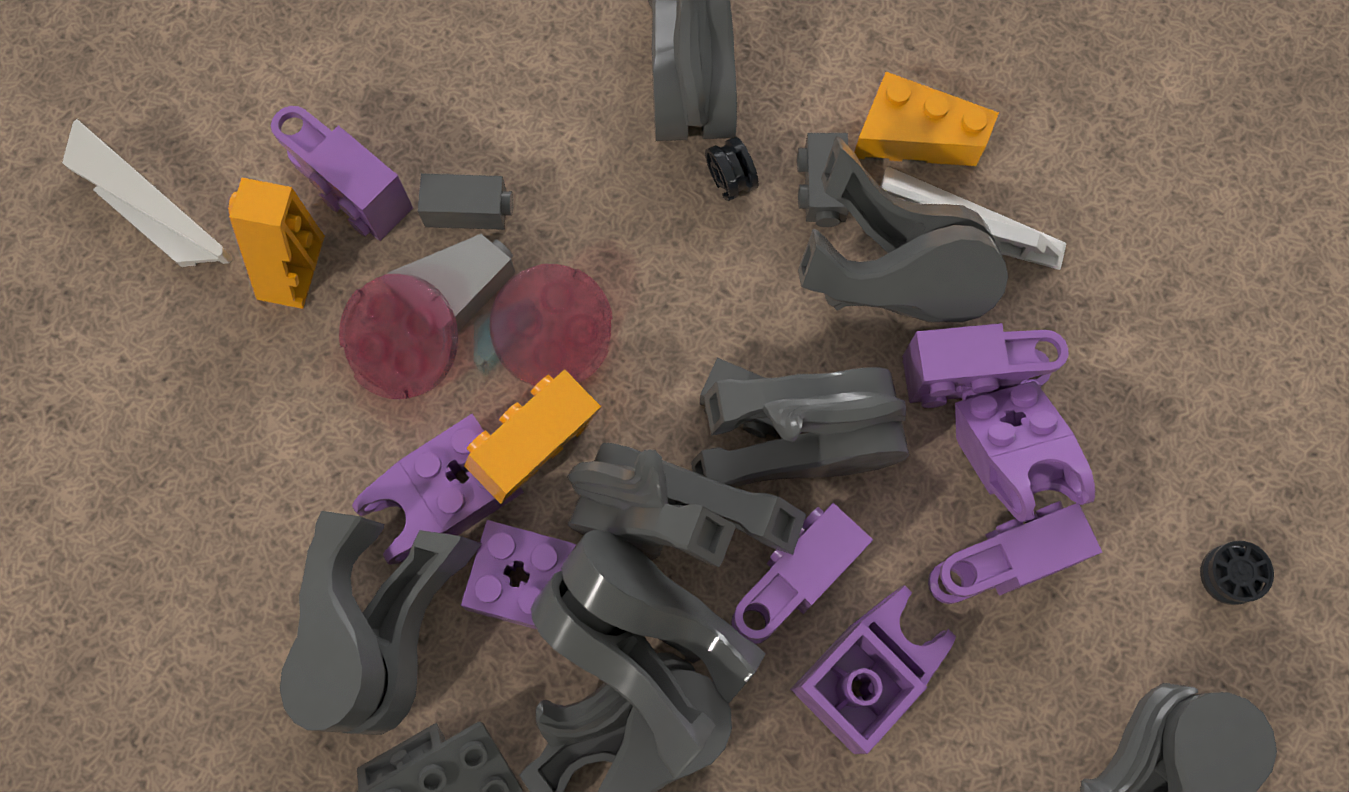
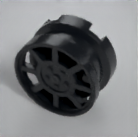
M737 136L726 140L725 145L722 147L715 145L705 150L709 172L716 186L726 190L725 193H722L726 201L737 198L740 191L750 192L758 188L759 180L755 165L740 138Z
M1232 541L1216 547L1206 554L1201 563L1200 576L1204 588L1215 600L1227 605H1240L1258 600L1268 593L1273 584L1274 569L1270 558L1259 546L1247 541Z

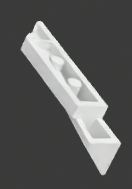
M78 119L73 122L62 163L71 171L97 185L93 190L181 267L196 266V263L216 261L225 264L233 260V257L225 248Z
M891 167L885 168L880 187L890 195L904 201L919 204L963 205L977 212L986 222L1001 254L1054 269H1061L1066 248L1065 242Z

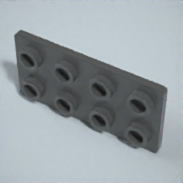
M482 722L473 724L447 740L438 724L435 723L357 768V792H523L520 783Z

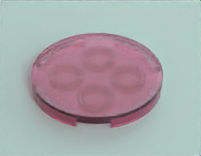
M541 264L520 271L501 288L491 309L490 337L494 351L502 365L520 381L535 386L546 375L549 374L554 379L565 369L580 383L590 377L601 366L609 352L607 349L611 337V319H613L604 292L587 274L579 269H573L560 264Z
M385 274L371 280L352 294L341 316L339 342L340 348L344 347L348 363L355 373L354 378L368 391L384 398L407 399L431 391L447 376L457 353L458 329L450 304L435 286L413 275Z

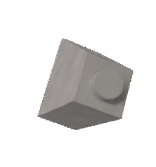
M479 234L388 272L383 277V280L394 295L445 339L450 341L515 274L511 260L513 254L499 240L495 239L493 242H490L482 234Z

